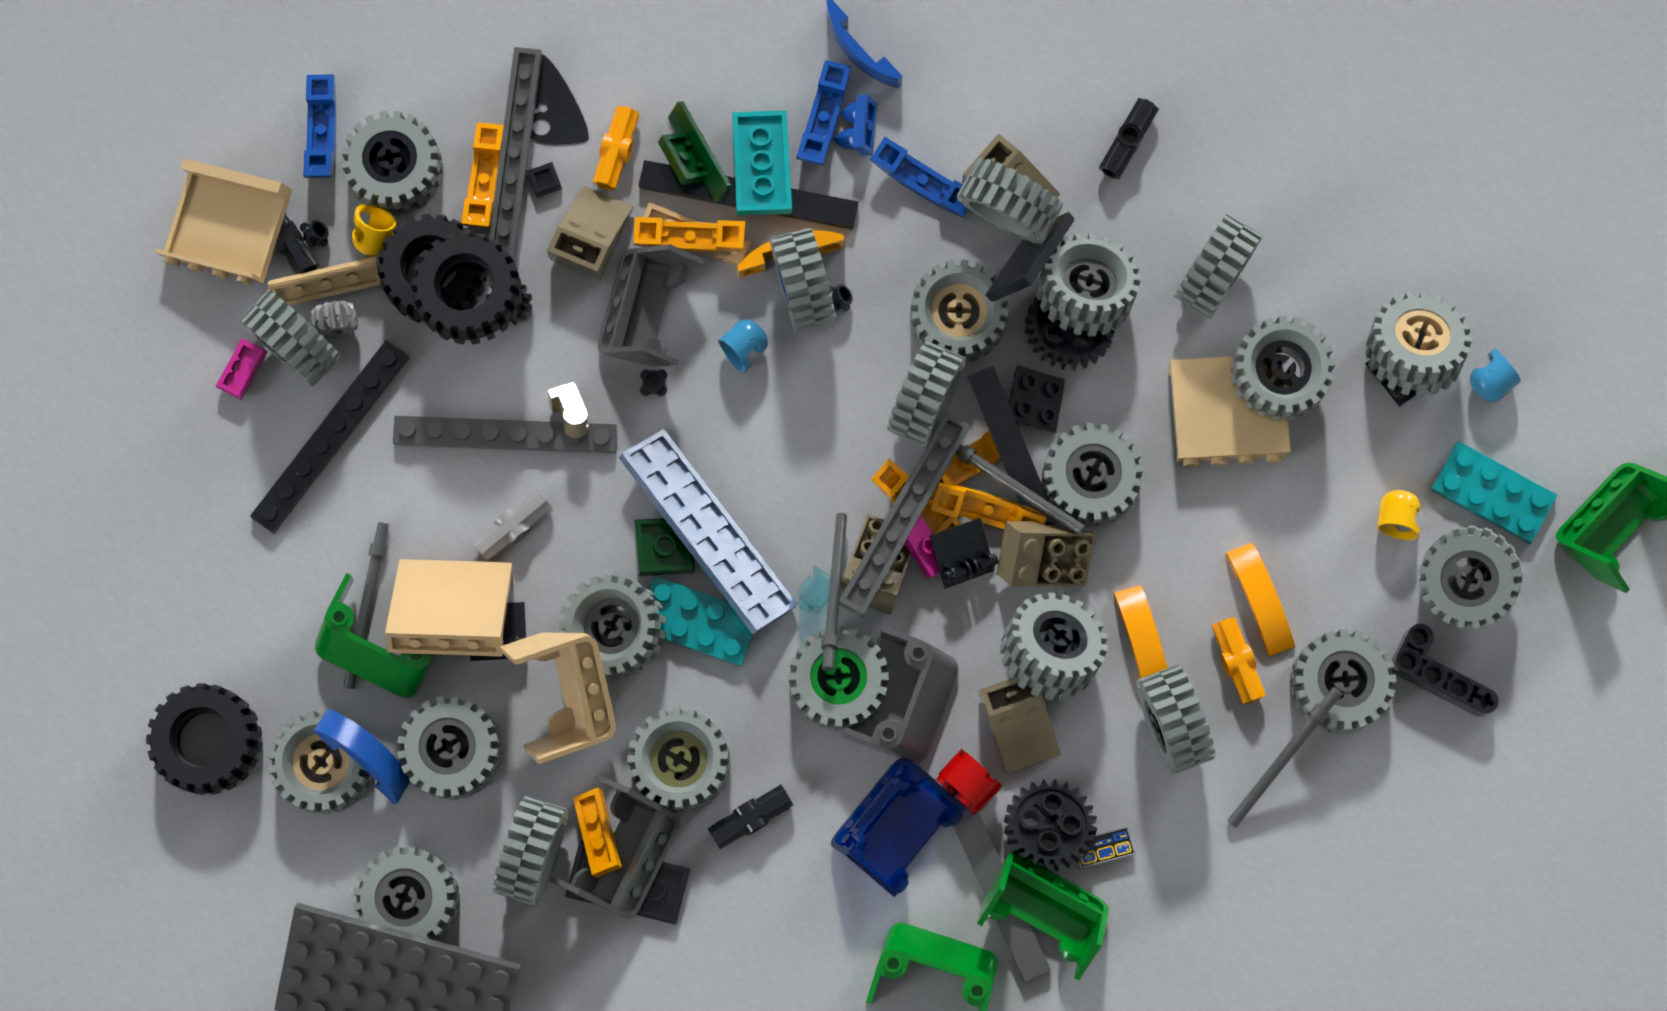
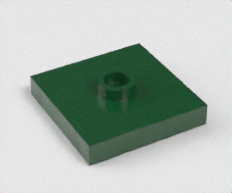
M664 518L634 520L638 576L692 574L695 572L693 555Z

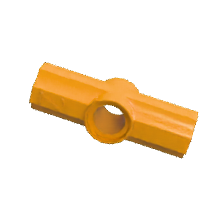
M616 107L609 132L605 133L600 147V161L593 180V184L601 189L616 191L624 163L627 164L633 147L632 138L639 120V112L630 107Z
M1227 618L1213 624L1211 627L1222 652L1221 660L1228 677L1232 678L1242 705L1264 698L1266 694L1255 669L1257 664L1250 646L1245 643L1236 618Z

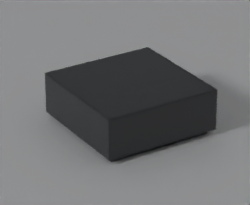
M553 162L527 170L536 198L562 189Z

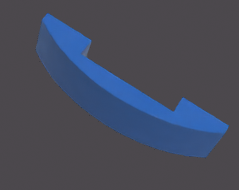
M827 0L826 7L830 28L837 43L847 57L859 69L875 80L899 88L902 85V75L885 56L876 63L845 30L848 27V16L833 0Z
M825 60L815 100L796 159L823 166L841 111L851 66Z
M334 74L307 75L306 150H304L303 176L304 178H330L333 174L336 147Z
M884 136L870 161L912 192L938 207L964 218L969 209L959 202L957 194L963 184L956 180L952 182L907 154L908 150Z
M331 709L326 710L313 732L333 750L338 748L344 750L377 780L374 787L393 804H397L410 783L398 760L379 740L364 728Z

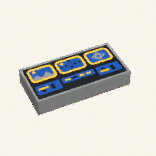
M1128 826L1092 835L1095 838L1094 844L1087 845L1089 847L1087 855L1080 853L1081 860L1078 865L1082 869L1135 855Z

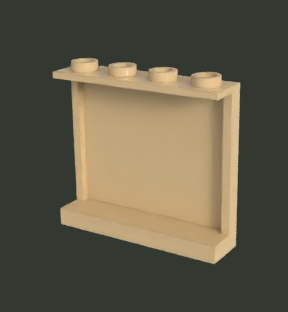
M184 158L180 169L188 174L164 251L155 249L154 253L164 257V263L179 267L181 262L188 264L187 268L196 272L203 273L204 269L212 271V275L219 278L228 279V275L236 277L237 282L252 286L253 281L263 284L292 189L281 182Z
M1234 357L1170 360L1168 377H1171L1177 449L1175 464L1183 463V467H1197L1200 465V462H1211L1212 466H1222L1228 464V461L1239 460V464H1252L1256 462L1255 459H1266L1268 463L1282 462L1283 458H1287L1290 454L1289 427L1286 417H1282L1279 421H1271L1272 415L1266 414L1264 418L1257 416L1258 409L1253 407L1249 411L1244 406L1247 400L1244 397L1239 400L1235 394L1238 386H1232L1231 378L1234 372H1230ZM1266 364L1262 366L1265 378L1272 385H1274L1275 379L1284 372L1283 367L1278 368L1275 374L1268 379V367ZM1285 385L1276 387L1285 388Z
M399 559L385 631L388 653L503 656L500 646H503V630L510 585L514 584L512 563Z

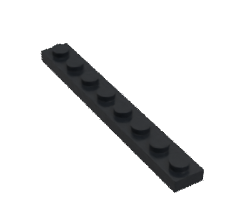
M387 340L384 341L252 512L250 517L273 534L278 530L408 361V355Z

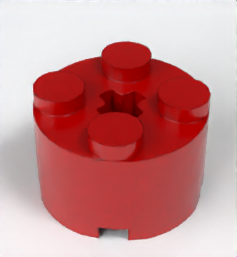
M961 748L943 767L936 778L942 787L953 797L959 794L956 798L973 815H976L978 811L981 812L1003 788V785L996 778L993 779L979 762Z

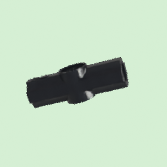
M1137 99L1099 166V170L1104 175L1112 179L1119 180L1159 111V108L1153 102L1147 99ZM1126 134L1132 135L1136 141L1127 143L1123 140L1122 136Z
M285 212L276 247L282 255H285L296 274L316 270L319 264L304 243V237L294 222L289 220Z
M780 784L759 798L750 799L732 811V814L719 820L707 829L721 850L744 835L749 836L769 823V820L779 816L794 805Z

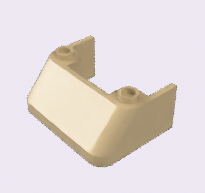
M543 632L500 646L501 652L515 665L533 659L542 662L555 659L566 708L558 710L550 716L547 724L550 736L523 745L524 750L538 764L602 743L614 735L616 722L599 647L596 640L585 633Z

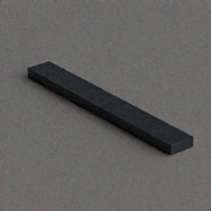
M644 160L638 185L640 189L716 203L704 182L681 185L671 165ZM727 176L731 188L722 202H717V204L736 207L735 177ZM791 188L792 214H773L853 230L859 201Z

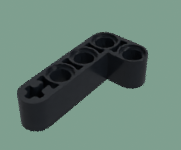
M1422 623L1416 624L1404 633L1392 657L1394 664L1392 671L1397 676L1475 716H1485L1495 711L1499 703L1496 692L1426 656L1434 638L1433 631L1429 626ZM1414 631L1420 632L1424 636L1423 645L1416 644L1413 641L1412 633ZM1401 656H1406L1412 661V668L1410 670H1406L1400 665ZM1427 669L1436 672L1438 677L1436 683L1427 680L1425 675ZM1453 682H1457L1463 687L1462 696H1457L1452 692L1451 685ZM1469 696L1473 697L1468 701L1466 700ZM1481 697H1485V703L1488 706L1484 708L1480 707L1481 701L1478 699Z

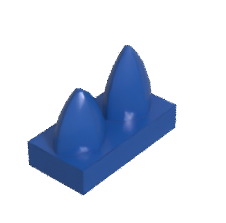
M867 94L857 95V101L848 105L841 112V115L847 121L854 123V127L842 131L833 138V141L845 149L856 150L862 156H871L873 153L878 103Z

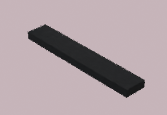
M994 366L968 375V380L1007 475L1049 502ZM1016 494L1019 504L1046 515L1044 524L1057 522V520Z

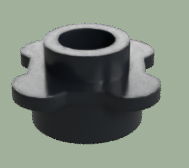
M314 220L310 224L303 222L300 225V230L303 232V237L308 246L313 248L316 245L326 246L328 244L329 231L323 222Z
M843 284L836 287L829 285L835 311L840 309L844 311L850 310L853 297L849 288Z
M645 369L640 373L642 379L640 393L643 396L647 397L650 394H657L662 397L666 395L665 380L668 375L665 370L649 371ZM656 381V385H652L651 382Z

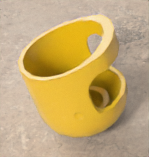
M368 204L359 205L354 213V223L357 228L352 232L353 245L362 254L378 256L380 250H385L383 242L386 237H393L396 219L391 213L381 207ZM364 212L370 214L368 224L361 220L360 214Z
M1394 490L1386 493L1380 502L1377 529L1385 535L1400 540L1411 541L1418 539L1421 528L1416 524L1415 515L1420 512L1419 499L1414 494L1403 490ZM1395 524L1405 526L1412 531H1398Z

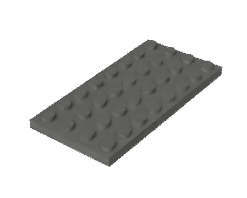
M297 903L293 911L274 1010L511 1011L521 964Z

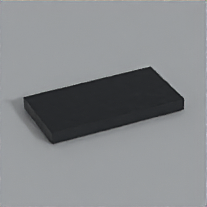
M1070 212L1056 218L1042 244H1035L1029 240L1021 241L985 294L991 302L1032 285L1073 224L1074 217Z
M579 841L569 884H571L573 877L579 870L583 868L590 869L583 841ZM663 862L636 915L677 925L691 869ZM566 890L565 897L594 904Z

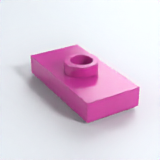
M242 338L215 387L242 401L268 353L267 350Z
M920 516L905 545L928 579L939 572L930 539V535L933 533L923 517Z

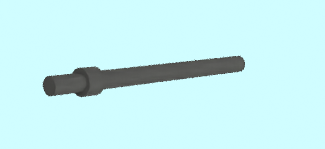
M960 445L956 452L960 461L966 465L972 464L1076 534L1080 535L1084 531L1085 525L976 454L977 451L970 446Z
M845 513L836 514L826 630L821 642V648L824 650L822 669L825 671H832L834 669L835 651L838 650L839 637L837 636L838 601L841 591L847 514Z
M378 522L374 543L370 544L368 555L371 558L354 633L363 639L366 636L381 560L385 558L387 550L385 541L389 524ZM346 671L343 687L354 689L357 676Z
M1333 687L1320 704H1315L1310 711V717L1227 821L1234 827L1239 825L1320 722L1324 723L1330 715L1329 710L1342 695L1338 689Z

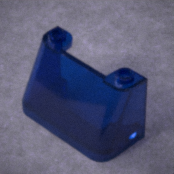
M900 758L887 769L831 840V846L895 898L897 894L903 892L908 886L909 873L905 870L940 826L949 827L958 824L966 807L919 765L905 758Z

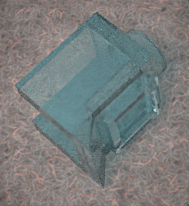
M813 565L814 576L809 575L798 590L799 601L797 604L808 613L815 611L819 614L828 602L830 576Z

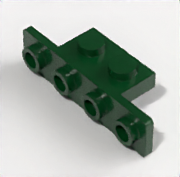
M679 101L668 116V120L676 133L662 135L658 144L681 185L704 182L716 203L722 202L730 190L731 184L685 103Z

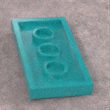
M787 110L732 112L737 216L792 214Z
M1460 441L1455 443L1430 491L1529 545L1533 542L1557 497V494Z
M654 576L649 590L655 595L653 599L659 601L663 607L662 610H659V614L666 617V624H661V630L666 631V637L663 640L742 667L753 634L731 605L725 600Z

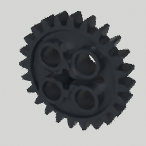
M1037 296L1034 298V305H1030L1027 312L1030 315H1026L1024 323L1028 325L1024 332L1031 334L1027 340L1028 344L1036 343L1033 353L1043 352L1041 361L1049 357L1051 358L1052 367L1057 362H1061L1062 370L1065 369L1067 364H1071L1073 371H1076L1078 363L1085 369L1089 364V360L1096 364L1099 358L1098 355L1101 357L1105 356L1106 348L1111 346L1112 340L1110 339L1115 334L1114 330L1111 329L1108 334L1102 335L1100 330H1097L1096 336H1088L1087 330H1082L1081 335L1073 334V327L1064 330L1059 327L1060 320L1057 319L1052 322L1048 318L1050 310L1043 312L1040 307L1042 300H1038ZM1048 334H1056L1060 339L1053 340ZM1075 339H1084L1087 344L1081 345Z
M1042 779L1041 787L1038 788L1034 782H1031L1030 791L1022 787L1020 789L1021 797L1013 795L1012 803L1014 805L1008 804L1006 812L1010 815H1005L1004 823L1009 824L1004 828V834L1011 835L1007 840L1008 845L1016 844L1013 851L1014 855L1020 852L1024 853L1023 863L1031 858L1033 860L1032 868H1035L1040 862L1043 863L1044 871H1047L1049 864H1053L1054 869L1059 871L1060 863L1063 862L1067 868H1070L1071 858L1079 863L1081 860L1080 853L1088 854L1089 847L1087 845H1093L1095 840L1091 835H1096L1097 827L1092 826L1096 823L1097 816L1089 815L1094 807L1093 805L1084 806L1087 796L1078 798V788L1070 792L1068 791V782L1060 788L1058 787L1057 779H1054L1052 786H1048L1045 779ZM1054 802L1059 806V809L1050 810L1045 804ZM1034 806H1037V807L1040 809V811H1038L1037 809H1035V808H1033V807H1034ZM1026 818L1034 819L1037 825L1027 826L1023 820ZM1074 824L1078 830L1074 832L1067 831L1064 825ZM1061 839H1063L1064 841H1066L1067 844H1063L1062 841H1061ZM1051 840L1054 842L1055 847L1046 848L1041 842Z

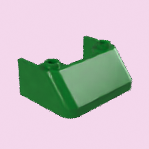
M1635 463L1620 465L1558 529L1556 539L1560 546L1595 579L1627 593L1630 588L1619 573L1620 563L1612 555L1647 518L1654 521L1667 519V477Z
M346 573L326 611L316 638L315 651L321 659L399 697H413L419 691L437 654L402 653L401 656H398L394 653H388L386 649L349 632L354 622V613L343 601L354 579L350 574Z
M1013 852L1009 853L982 903L977 924L982 927L988 916L994 920H1005L1010 914L1059 940L1058 948L1061 951L1062 957L1069 962L1077 963L1074 978L1080 980L1102 946L1109 913L1107 904L1099 897L1048 869L1044 871L1043 866L1039 864L1032 868L1033 861L1030 859L1023 863V855L1019 853L1014 855Z
M896 923L889 929L866 1003H872L880 976L890 979L901 977L906 972L911 960L965 978L962 987L964 1000L968 1004L978 1007V1011L987 1010L998 969V960L993 952L906 923Z

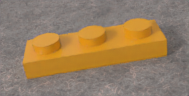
M597 787L573 797L591 874L598 878L622 868L603 790Z

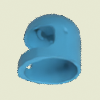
M744 319L727 331L718 340V343L732 365L740 373L744 374L751 367L748 361V355L751 350L762 354L768 346V339L764 330L757 323Z
M1494 348L1488 353L1491 363L1481 369L1475 368L1470 374L1472 389L1480 398L1488 402L1499 401L1521 382L1516 370Z

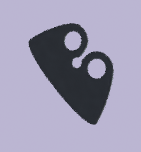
M542 54L535 109L541 103L547 104L548 109L545 112L535 113L533 124L538 119H546L550 123V130L545 135H538L532 129L531 138L537 142L547 144H574L588 141V128L572 92L551 60Z

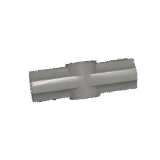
M536 490L515 508L511 507L504 511L494 521V525L472 542V544L483 558L489 562L510 544L514 545L522 540L531 531V527L553 510V508L543 495Z

